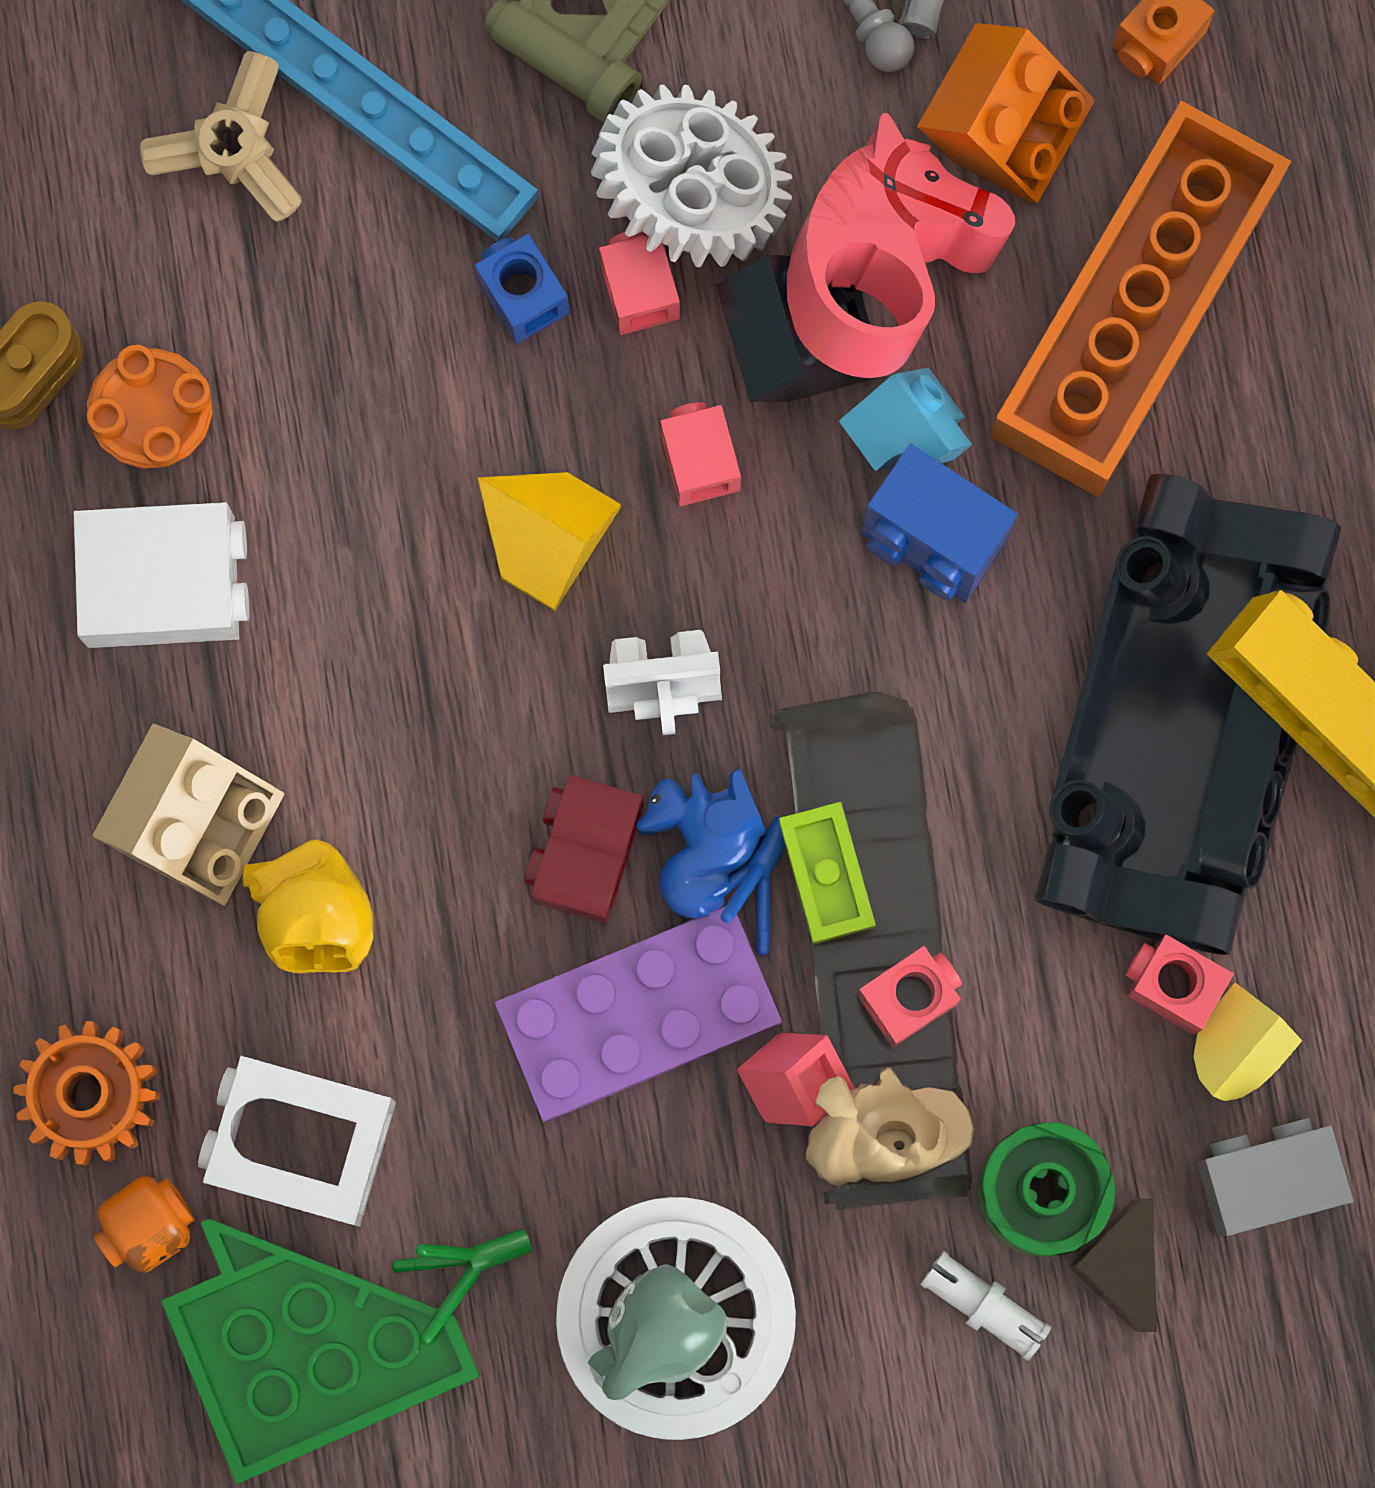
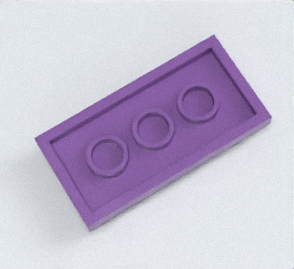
M725 907L711 912L709 916L691 920L495 1002L544 1123L782 1024V1020L737 914L730 923H724L720 916Z

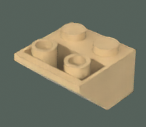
M153 723L92 837L140 864L225 906L244 871V865L248 864L285 793L195 739Z

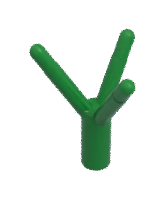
M523 1229L470 1248L418 1244L415 1252L420 1257L395 1260L392 1263V1269L396 1273L466 1265V1271L421 1333V1343L427 1345L432 1342L483 1270L531 1253L530 1241Z

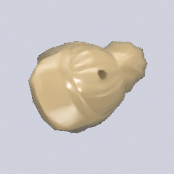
M889 1067L880 1071V1080L876 1084L870 1083L867 1085L861 1083L858 1088L852 1091L849 1090L846 1080L836 1075L820 1086L815 1104L824 1109L828 1114L820 1120L808 1136L806 1160L817 1171L820 1178L838 1187L848 1182H858L863 1178L873 1182L899 1181L921 1175L961 1156L971 1146L974 1126L969 1110L954 1092L930 1087L911 1091L906 1085L901 1084L897 1075Z

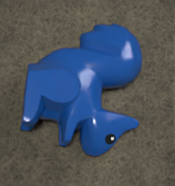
M740 768L733 770L730 774L729 788L719 793H710L698 773L691 775V797L686 796L684 790L676 781L672 779L662 780L656 785L650 796L646 814L636 823V828L641 835H653L674 829L680 830L686 848L667 859L660 870L658 887L662 899L672 911L680 916L693 919L709 916L710 912L724 905V897L732 890V883L728 874L746 863L755 850L759 838L767 833Z

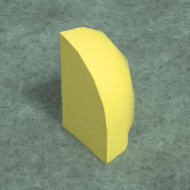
M1235 982L1218 1001L1203 1030L1197 1033L1193 1057L1198 1078L1213 1097L1223 1101L1242 1098L1266 1082L1280 1068L1302 1040L1279 1015Z

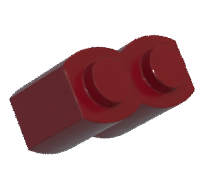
M570 774L564 789L553 787L543 818L544 824L552 826L551 834L545 850L537 847L533 849L524 879V884L533 886L531 895L533 902L607 925L637 832L636 823L642 815L644 807L643 796Z

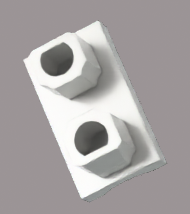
M701 630L678 632L670 637L672 657L647 659L645 640L638 637L615 639L611 646L610 663L603 665L609 713L634 710L635 720L660 717L662 734L670 735L675 734L674 716L699 713V702L722 700L718 652L710 651L704 632Z

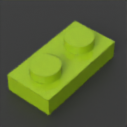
M837 802L779 818V827L812 945L875 928V920L842 803Z

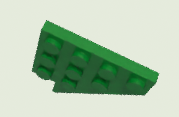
M207 1219L200 1223L221 1274L161 1300L236 1485L481 1376L455 1315L451 1314L432 1342L425 1345L421 1343L420 1335L438 1308L213 1219Z

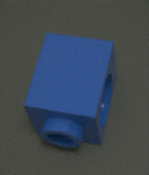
M529 233L516 241L508 237L494 243L482 253V261L475 264L478 284L516 345L570 314L567 294ZM514 274H526L536 281L532 290L523 295H513L502 288L504 282Z

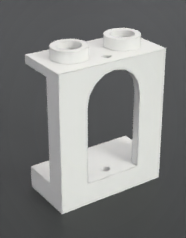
M240 1056L237 1069L228 1067L220 1084L217 1105L224 1106L225 1110L218 1132L209 1130L202 1144L198 1168L206 1170L203 1183L360 1227L396 1101L390 1097ZM260 1098L274 1099L356 1122L339 1185H332L261 1165L244 1158L235 1148L234 1141L245 1105Z

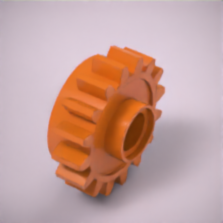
M86 1021L82 1029V1035L77 1036L71 1027L62 1025L59 1026V1041L51 1044L39 1038L35 1043L41 1054L36 1061H21L19 1066L29 1075L26 1084L14 1086L13 1093L25 1097L27 1107L20 1110L16 1116L19 1121L34 1122L37 1126L29 1137L33 1144L40 1145L49 1139L53 1140L50 1151L51 1157L62 1160L69 1153L70 1149L74 1148L76 1164L88 1166L93 1150H97L104 1161L112 1162L116 1160L114 1144L118 1141L133 1149L139 1145L136 1136L131 1131L136 1124L146 1127L153 1126L155 1121L142 1111L144 1103L160 1101L161 1094L145 1089L144 1081L151 1079L158 1072L153 1065H137L136 1061L145 1050L141 1044L134 1042L127 1045L124 1049L120 1047L124 1035L122 1030L112 1027L106 1033L104 1039L100 1038L98 1024L93 1021ZM95 1076L101 1085L100 1099L93 1108L79 1111L72 1099L74 1086L84 1077Z

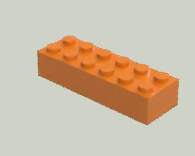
M1181 100L999 411L989 437L1099 498L1268 206L1292 161Z

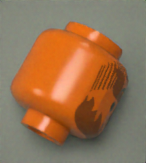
M142 1175L100 1204L97 1214L103 1229L94 1235V1239L102 1253L115 1268L126 1262L133 1270L139 1273H148L188 1245L191 1237L188 1225L195 1221V1217L180 1192L167 1177L158 1182L148 1175Z

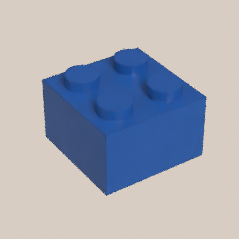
M910 443L867 505L861 535L869 539L866 544L867 548L883 561L893 566H897L902 561L922 574L919 582L936 596L950 601L955 596L966 603L1006 545L1018 513Z

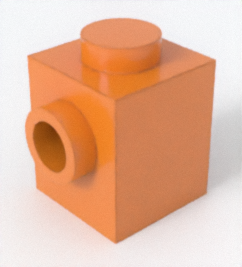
M1141 0L1119 25L1112 47L1117 51L1120 62L1131 73L1141 78L1148 76L1156 84L1160 85L1206 34L1215 10L1203 0Z

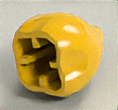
M318 839L310 840L275 860L244 865L243 887H248L252 899L261 904L257 912L258 935L267 955L280 969L292 973L348 972L359 967L367 957L372 944L374 917L369 899L359 879L341 854L330 843Z

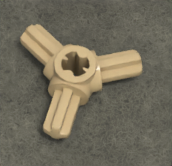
M247 51L243 56L226 104L216 102L211 115L207 118L195 120V130L147 138L141 141L140 155L146 173L158 175L202 167L206 175L222 173L230 184L241 182L273 221L279 222L293 214L302 202L301 196L269 158L274 151V148L264 137L269 122L261 118L279 69L278 62L261 53ZM229 130L239 135L237 139L242 146L241 150L234 155L225 149L227 144L223 136Z

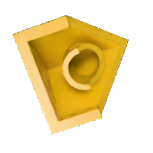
M568 472L477 477L501 579L551 610L556 611L620 510L621 504Z

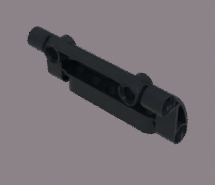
M1152 474L1148 478L1137 518L1135 537L1121 548L1116 558L1112 581L1054 794L1050 801L1049 814L1054 824L1053 840L1048 846L1034 900L1046 907L1158 941L1164 935H1168L1194 950L1218 955H1230L1247 888L1253 889L1258 884L1265 867L1297 742L1207 655V652L1253 597L1278 590L1292 594L1302 600L1313 613L1312 621L1326 633L1331 604L1330 595L1326 587L1341 533V526L1328 518L1314 514L1213 499L1202 486L1191 480L1169 474ZM1163 563L1159 576L1151 582L1142 583L1145 572L1151 566ZM1097 803V812L1094 819L1088 825L1078 827L1077 822L1080 812L1086 806Z

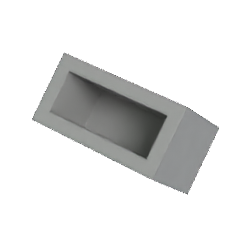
M1310 1118L1273 1127L1275 1141L1253 1147L1250 1145L1248 1135L1210 1144L1213 1157L1196 1163L1217 1236H1230L1354 1202L1332 1125L1313 1130Z

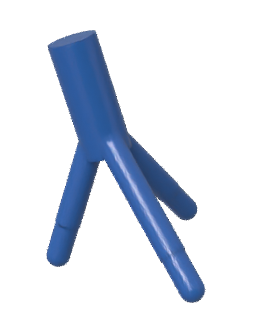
M778 816L774 817L766 831L767 833L764 834L749 862L728 875L732 883V889L737 885L739 887L720 916L724 923H730L757 884V952L762 956L767 955L770 950L771 873L786 849L778 823L779 818L782 817Z

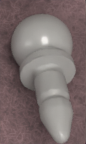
M842 0L845 5L850 6L849 11L859 24L855 36L860 42L866 43L865 51L869 62L875 68L884 72H896L907 66L914 54V40L908 29L894 22L895 16L890 9L879 10L873 0Z

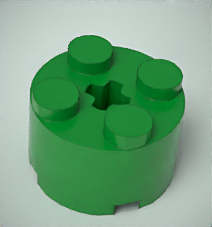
M1046 1122L1020 1128L1000 1140L991 1149L978 1175L977 1201L981 1218L993 1235L1004 1245L1025 1255L1049 1257L1075 1251L1090 1242L1102 1231L1112 1213L1116 1188L1113 1174L1104 1153L1090 1136L1066 1124ZM1049 1173L1054 1177L1052 1187L1056 1191L1061 1192L1059 1201H1048L1041 1207L1036 1204L1037 1193L1029 1189L1031 1180L1038 1181L1043 1179Z

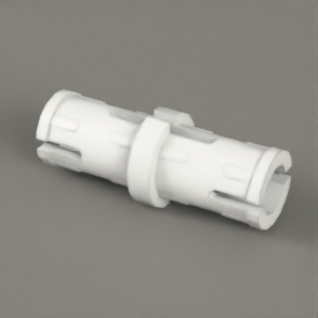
M943 1250L931 1266L933 1268L930 1272H927L920 1285L925 1289L928 1288L968 1316L966 1324L977 1331L982 1326L1021 1354L1022 1358L1026 1361H1029L1041 1346L1037 1342H1040L1041 1339L1045 1340L1051 1330V1326L1047 1323L1044 1324L1003 1295L1005 1287L996 1281L989 1285L951 1258Z

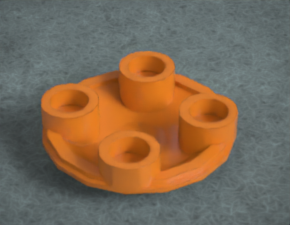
M130 345L124 348L116 359L110 361L94 379L87 400L88 424L101 448L119 462L142 469L167 467L191 455L206 437L213 416L210 386L199 369L179 354L158 348L148 349L142 345Z

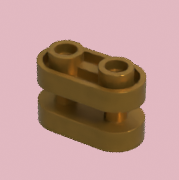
M37 301L24 305L14 313L0 330L1 429L19 430L32 424L82 364L84 357L82 340L63 310L52 303Z

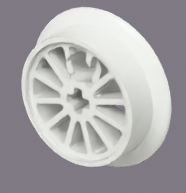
M668 1197L641 1202L625 1208L600 1224L584 1240L571 1259L562 1280L557 1302L556 1326L558 1342L567 1370L583 1396L599 1412L621 1427L635 1433L653 1438L683 1440L699 1438L724 1430L741 1421L767 1398L779 1381L789 1360L794 1341L796 1311L794 1295L785 1267L768 1240L753 1225L731 1210L711 1202L685 1197ZM675 1239L677 1241L675 1267L685 1274L688 1241L699 1242L714 1249L713 1256L694 1282L702 1289L723 1258L729 1259L742 1275V1281L709 1297L716 1303H719L744 1290L750 1292L754 1317L752 1319L727 1317V1327L751 1329L753 1332L745 1356L740 1357L737 1355L735 1343L726 1333L721 1341L727 1350V1362L724 1368L714 1375L708 1376L694 1372L688 1377L691 1381L703 1386L704 1390L702 1393L677 1397L675 1395V1382L666 1383L665 1394L662 1396L638 1388L624 1399H608L602 1388L595 1382L587 1362L593 1354L602 1348L611 1346V1344L607 1346L602 1344L598 1326V1319L600 1317H609L612 1309L611 1307H602L600 1305L601 1295L606 1282L609 1279H613L624 1288L632 1282L617 1270V1266L631 1253L639 1251L648 1270L656 1268L658 1266L650 1252L649 1245L661 1240Z

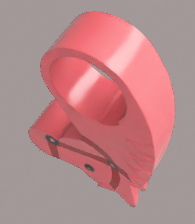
M887 113L881 115L876 125L875 133L871 135L867 146L856 150L846 157L832 172L820 190L794 244L787 272V302L794 328L803 345L813 356L830 368L847 375L863 378L885 376L901 368L908 360L930 321L935 308V294L925 263L936 259H943L953 267L967 273L986 272L993 266L1015 225V215L1002 198L950 174L937 157L930 152L931 145L904 139L892 117ZM829 283H831L832 287L850 288V284H853L856 290L876 298L892 313L898 326L878 327L852 317L835 302L828 290Z

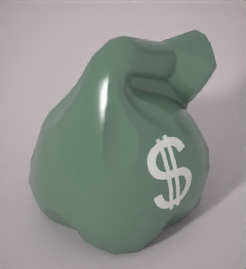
M665 1264L637 1276L625 1287L616 1299L609 1314L608 1337L611 1346L602 1348L593 1354L587 1363L597 1385L602 1388L606 1397L612 1400L624 1399L638 1388L649 1383L681 1382L705 1365L716 1351L726 1334L728 1319L725 1311L708 1297L687 1275L678 1268Z

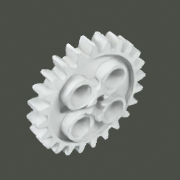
M659 85L654 98L642 89L638 90L632 104L621 100L614 115L609 114L592 150V155L597 159L591 170V175L603 179L596 192L597 197L615 199L608 212V216L610 218L628 217L630 223L625 232L628 237L636 235L641 231L649 235L646 250L651 252L661 243L669 246L670 261L676 262L682 251L690 252L696 267L702 266L708 253H711L720 267L726 266L732 253L740 260L745 261L748 259L753 248L762 251L772 235L775 236L786 216L784 212L792 200V195L786 192L792 180V175L780 171L787 157L785 153L768 152L775 138L773 133L756 135L753 128L758 118L755 115L748 116L742 120L735 116L737 102L733 100L727 103L723 109L715 106V96L711 90L707 91L702 101L694 99L689 85H683L677 98L672 96L665 85Z

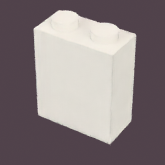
M227 502L74 511L77 634L88 648L239 640V621L249 620V595L247 584L237 583L236 559H246L247 538L244 521H235V516Z

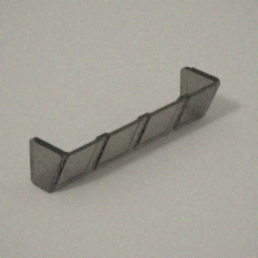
M869 692L779 709L778 713L769 715L770 728L786 732L795 814L837 802L842 803L876 924L873 929L812 945L810 938L820 1035H827L855 1089L861 1083L867 1085L870 1083L876 1084L880 1080V1071L889 1067L897 1075L901 1084L906 1085L911 1091L926 1087L952 1091L963 1103L956 1066L958 1056L952 1009L892 1048L857 997L860 988L921 947L925 946L932 957L940 952L943 954L941 941L942 923L932 840L927 825L926 790L917 718L914 715V709L909 707L907 700L882 692ZM907 977L897 983L896 996L904 1008L919 1011L930 1005L931 990L925 981L917 977ZM969 1149L950 1162L907 1179L894 1182H873L863 1178L858 1182H848L839 1186L838 1190L823 1192L825 1205L835 1204L836 1210H852L968 1197L967 1190H971L972 1183Z

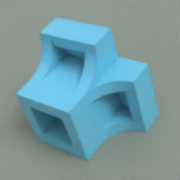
M929 368L893 374L839 420L842 427L875 471L894 467L910 443L940 463L955 460L972 446V443L958 426V423L965 418L964 414Z

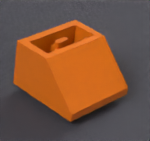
M975 23L917 127L952 162L1027 202L1038 203L1093 106L1095 99L1027 28Z

